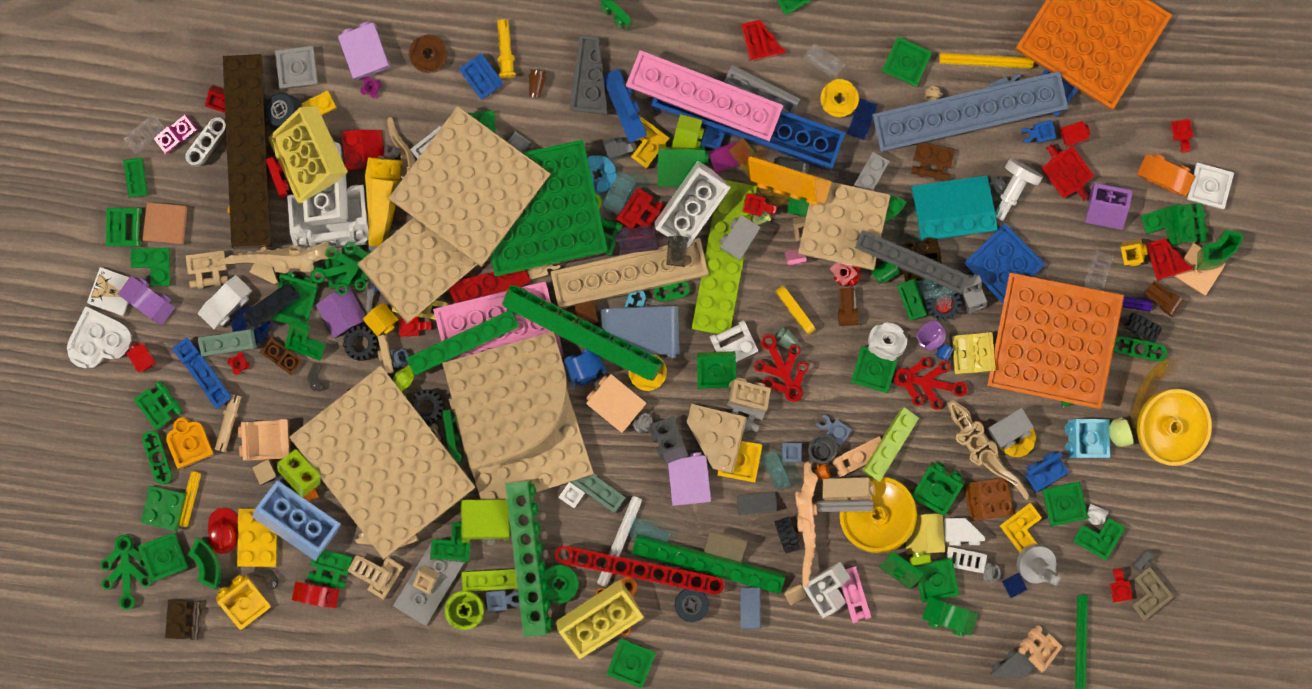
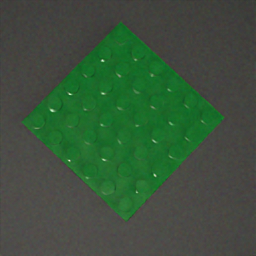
M583 139L523 152L525 156L549 172L550 176L491 254L495 277L608 252Z

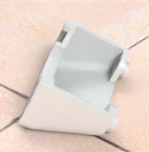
M352 185L347 189L349 221L312 226L305 223L303 202L298 203L294 194L287 195L290 235L294 246L311 248L323 242H328L335 248H344L345 243L349 241L354 242L355 245L369 243L368 212L363 185Z

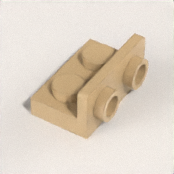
M736 378L729 383V387H731L729 403L763 412L767 411L771 388L765 387L762 383H747V380L742 378Z

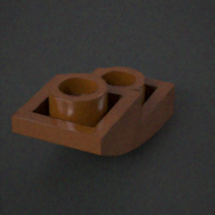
M272 337L269 338L260 351L262 355L291 376L303 361Z

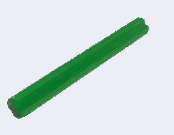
M1077 595L1075 689H1086L1087 595Z

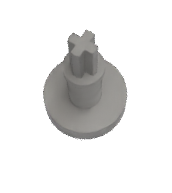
M1031 544L1025 547L1018 555L1017 570L1025 580L1031 583L1049 582L1054 585L1058 584L1057 581L1060 580V577L1056 574V557L1049 548L1042 544Z

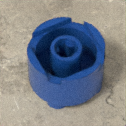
M587 349L582 351L580 356L575 357V355L564 359L565 364L563 366L572 388H576L575 384L577 383L580 386L589 384L599 379L600 373L603 372L604 375L607 373L601 357Z

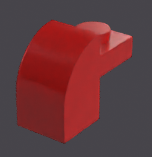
M295 581L292 601L336 609L339 589Z

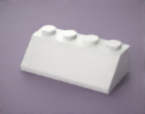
M697 161L656 219L655 229L688 249L724 198L730 186L712 169Z

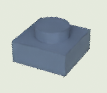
M782 443V462L801 463L802 443Z

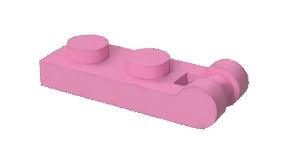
M856 566L845 569L850 579L841 587L852 623H857L858 620L863 618L870 619L871 614ZM861 605L863 611L855 612L854 607Z

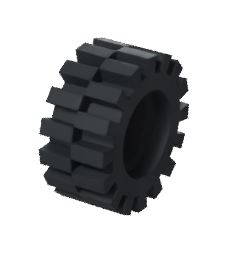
M1133 312L1125 324V328L1153 343L1156 342L1162 331L1161 326Z
M356 326L345 333L343 347L345 353L350 358L366 361L377 352L378 338L371 329L365 326ZM358 336H364L368 341V346L363 351H358L353 346L354 339Z
M428 389L420 390L410 399L411 405L427 425L437 422L442 417L444 403L438 393ZM426 399L431 400L434 404L433 412L427 415L423 414L419 409L420 403Z
M789 516L774 521L785 554L799 550L800 545Z

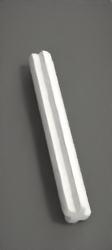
M632 497L609 555L620 556L641 505V498ZM601 572L597 583L606 587L612 573Z

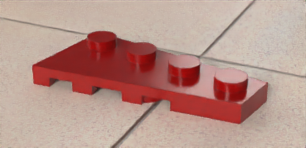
M526 271L495 277L494 272L458 280L448 290L455 303L507 291L510 285L522 287L531 282Z

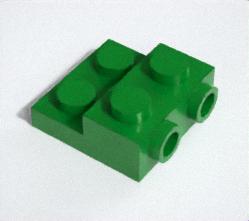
M931 461L912 497L945 516L963 487L965 480L962 479L963 476L960 473L947 471L943 463Z

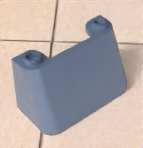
M677 306L601 309L603 330L652 355H665V359L676 358V355H680L679 314Z

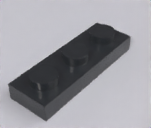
M288 282L245 311L243 317L256 330L298 301L301 295Z

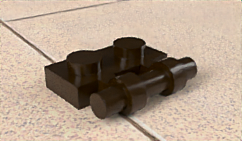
M168 600L165 638L186 639V632H191L190 640H198V635L201 633L199 621L200 615H202L200 601H193V609H190L186 600ZM187 614L192 615L191 626H186Z

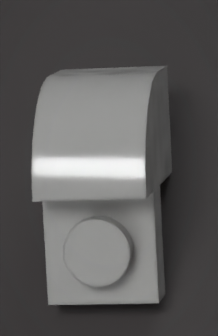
M976 274L969 276L961 294L969 314L987 308V300L981 288L982 281L980 276H976Z

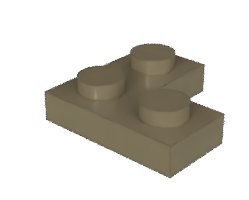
M1147 567L1134 578L1146 594L1132 604L1131 607L1145 621L1174 596L1150 567Z

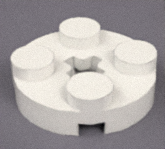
M886 322L883 325H876L872 328L868 337V348L876 356L894 361L903 354L907 346V337L905 338L904 331L898 325ZM889 338L891 344H886L883 340Z

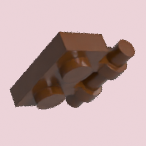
M922 142L917 143L913 161L920 162V167L912 166L911 174H916L921 178H924V176L935 178V181H948L950 174L943 173V168L951 169L955 150ZM926 164L937 166V170L926 169Z

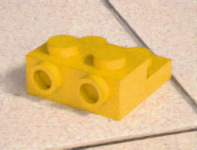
M247 574L235 577L232 581L233 584L228 588L226 586L222 587L217 592L218 596L216 597L217 603L240 630L271 607L270 603Z

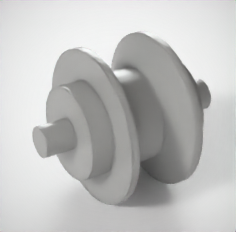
M643 413L634 418L633 426L638 433L644 434L652 431L654 421L651 415Z

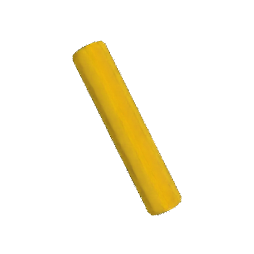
M191 471L185 492L187 495L179 525L181 527L188 526L201 478L200 472Z

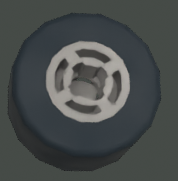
M286 93L275 94L266 104V118L270 124L279 128L294 112L302 107V104L297 98Z

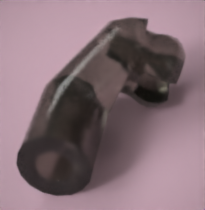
M255 567L254 576L264 577L268 583V588H277L279 579L272 569Z

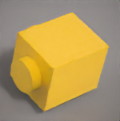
M1141 239L1125 241L1121 244L1124 266H1136L1144 262L1145 255H1147L1146 244H1142Z
M384 302L373 308L363 318L364 322L377 337L382 333L387 335L395 328L393 324L398 320Z

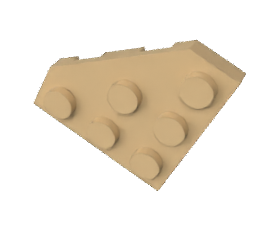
M691 404L687 424L713 469L733 474L747 417Z

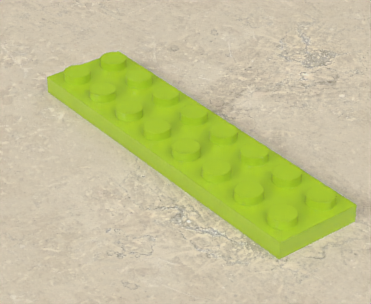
M727 180L724 181L730 186V189L713 212L705 255L709 276L701 278L692 330L720 334L731 328L744 255L738 261L720 249L722 244L719 242L725 233L729 235L732 228L730 225L735 217L739 219L742 215L751 221L752 215L743 213L742 208L746 193L756 195L757 186Z

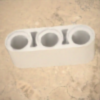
M219 117L213 118L188 149L185 158L190 165L194 167L202 166L226 135V122ZM216 123L223 124V128L219 132L214 131ZM205 138H211L212 140L211 145L208 147L202 145ZM194 153L200 154V159L197 162L191 161V156Z

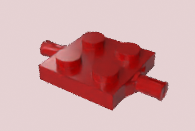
M1052 144L1046 147L1052 158L1046 165L1041 167V170L1061 198L1064 199L1075 192H1078L1083 201L1090 197L1083 187L1095 176L1075 148L1071 146L1067 150L1058 153Z

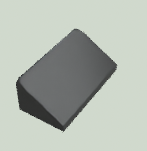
M775 492L737 496L739 515L777 511Z

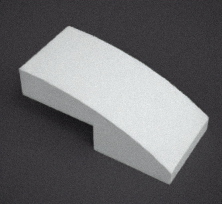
M570 481L558 498L575 508L586 492Z

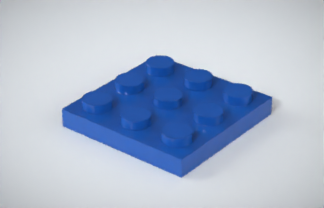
M1006 224L999 228L963 263L974 275L980 276L983 285L1002 304H1004L1010 273L1033 277L1045 265Z

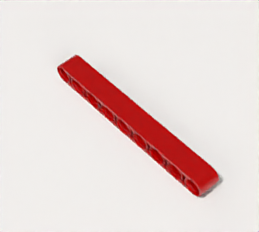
M560 546L555 550L556 560L563 564L709 594H719L724 589L723 581L715 576L569 546ZM562 549H566L569 552L566 560H561L558 556L559 551ZM581 553H586L588 556V560L584 564H580L577 560L578 555ZM599 557H604L607 561L606 566L603 568H599L596 564ZM618 561L625 563V569L621 572H618L615 568ZM637 565L644 567L642 575L635 574L634 568ZM660 568L663 571V576L660 579H655L653 572L655 569ZM676 572L682 575L679 583L672 581V576ZM695 576H698L701 580L700 585L697 587L691 585V579ZM713 580L719 582V588L716 591L710 589V583Z

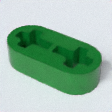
M684 281L657 287L654 290V297L659 302L684 298L689 293V285ZM678 284H682L683 287L687 288L684 290V294H680L679 291L673 292L672 289H677ZM660 288H663L664 291H671V293L665 295L664 299L661 296H657Z

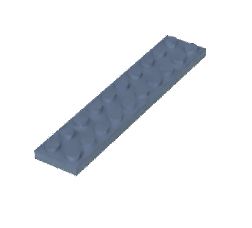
M1058 71L875 113L872 116L880 151L882 152L1068 109L1061 74Z

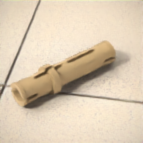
M230 394L232 398L228 401L226 410L223 411L225 415L214 448L220 451L221 444L223 443L222 452H227L236 417L238 418L237 410L242 397L236 395L235 402L233 403L234 394Z

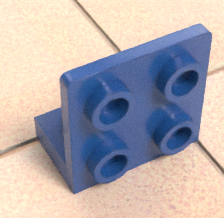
M1050 452L1042 457L1044 461L1040 463L1038 461L1033 462L1026 467L1027 471L1024 472V475L1035 493L1069 473L1060 459L1062 456L1061 452Z

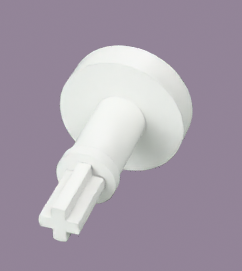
M1011 158L1008 160L1005 168L1014 175L1000 198L1003 200L995 212V216L1002 221L1010 207L1016 205L1026 183L1029 182L1038 186L1043 178L1034 169Z

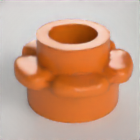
M818 464L817 469H815L818 480L822 479L823 481V479L831 478L827 465Z

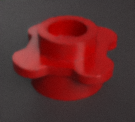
M238 352L237 356L227 360V364L231 366L235 375H239L242 370L249 369L250 363L245 360V355L242 352Z

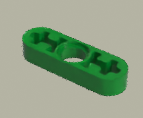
M1123 336L1116 337L1113 351L1117 354L1153 362H1161L1167 357V349L1163 345ZM1122 340L1124 345H1130V342H1132L1130 353L1127 352L1129 348L1118 350L1116 343ZM1136 344L1144 346L1143 354L1138 355L1135 353L1134 347ZM1148 345L1151 346L1150 350L1152 351L1160 348L1163 356H1159L1157 359L1155 354L1149 353V357H1147Z
M147 431L142 437V442L154 479L158 484H168L172 480L173 475L161 437L155 431ZM150 434L156 436L154 445L155 447L159 445L160 449L149 451V448H153L152 444L147 442ZM155 452H160L163 456L160 463H155L152 460V455ZM166 465V467H162L163 472L168 473L165 481L158 478L161 472L160 469L155 470V466Z

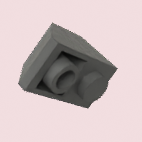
M1014 648L1006 654L1007 659L1002 663L998 661L992 666L991 669L993 671L990 674L998 678L1023 679L1036 666L1028 659L1026 654L1019 652V648L1017 650Z

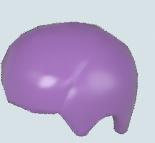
M929 321L920 328L916 338L923 349L933 351L944 343L946 332L938 321Z

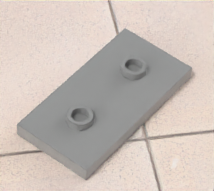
M431 544L393 607L425 626L465 563L430 560ZM423 565L440 573L430 594L413 586L417 572Z

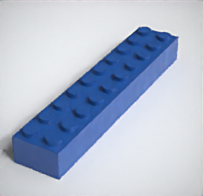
M656 98L653 99L651 105L652 109L677 118L681 114L702 120L701 126L715 129L740 140L744 139L746 142L829 171L833 169L845 135L843 131L781 111L770 142Z

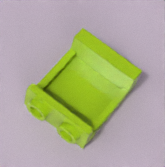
M462 500V543H470V539H504V542H508L509 536H511L507 500Z

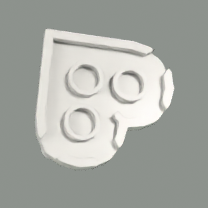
M85 306L68 341V356L71 362L78 367L95 368L104 358L120 359L126 355L129 347H131L132 334L122 323Z

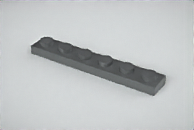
M864 230L861 231L854 247L857 250L959 294H962L969 278L964 273Z

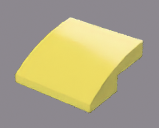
M993 332L952 336L955 374L996 371Z

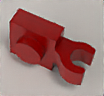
M1190 118L1171 121L1173 141H1179L1181 153L1189 152L1191 147L1188 139L1193 138Z
M746 193L742 212L759 217L762 216V212L774 215L776 214L777 206L765 204V197Z
M402 317L399 318L400 337L420 336L421 330H433V322H419V317H414L408 323Z
M1121 568L1113 569L1115 583H1109L1112 602L1133 600L1129 580H1123V570Z

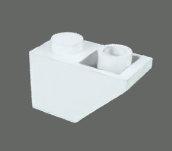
M966 518L944 519L945 542H949V545H961V541H969V545H980V541H985V537Z

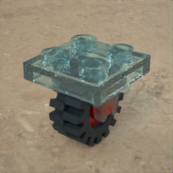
M924 278L918 282L920 292L925 298L926 308L934 319L948 321L947 318L953 319L954 314L958 315L957 311L961 309L960 304L962 303L957 292Z

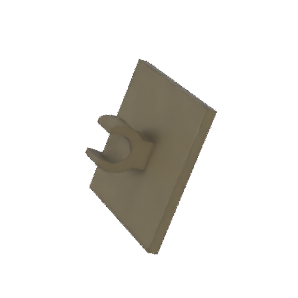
M710 530L704 552L741 562L748 540Z

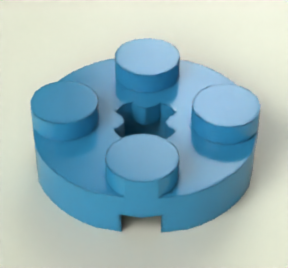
M601 155L589 156L587 159L595 193L600 194L608 191L616 181L614 164L611 160ZM599 169L603 176L602 178L598 177L596 180L592 172Z

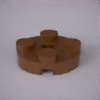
M423 35L415 39L410 45V61L420 72L435 73L444 66L447 60L446 46L437 36ZM431 49L433 56L426 59L423 52Z

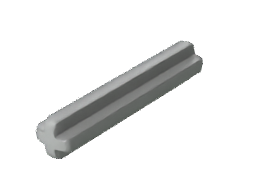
M872 500L817 502L818 512L873 511L874 509Z

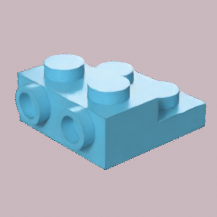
M1109 419L1068 420V423L1065 425V433L1068 435L1065 451L1069 454V458H1110Z

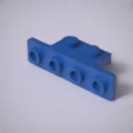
M616 69L605 74V86L628 141L632 143L646 137L647 133L638 114L640 108L636 100H632V89L626 87L620 70Z

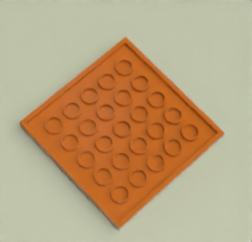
M1046 0L1015 50L1051 73L1060 71L1062 80L1112 111L1172 14L1149 0Z
M1010 273L994 350L996 371H990L987 386L1102 409L1124 295Z

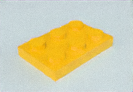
M238 509L237 566L277 567V534L252 517L255 509Z

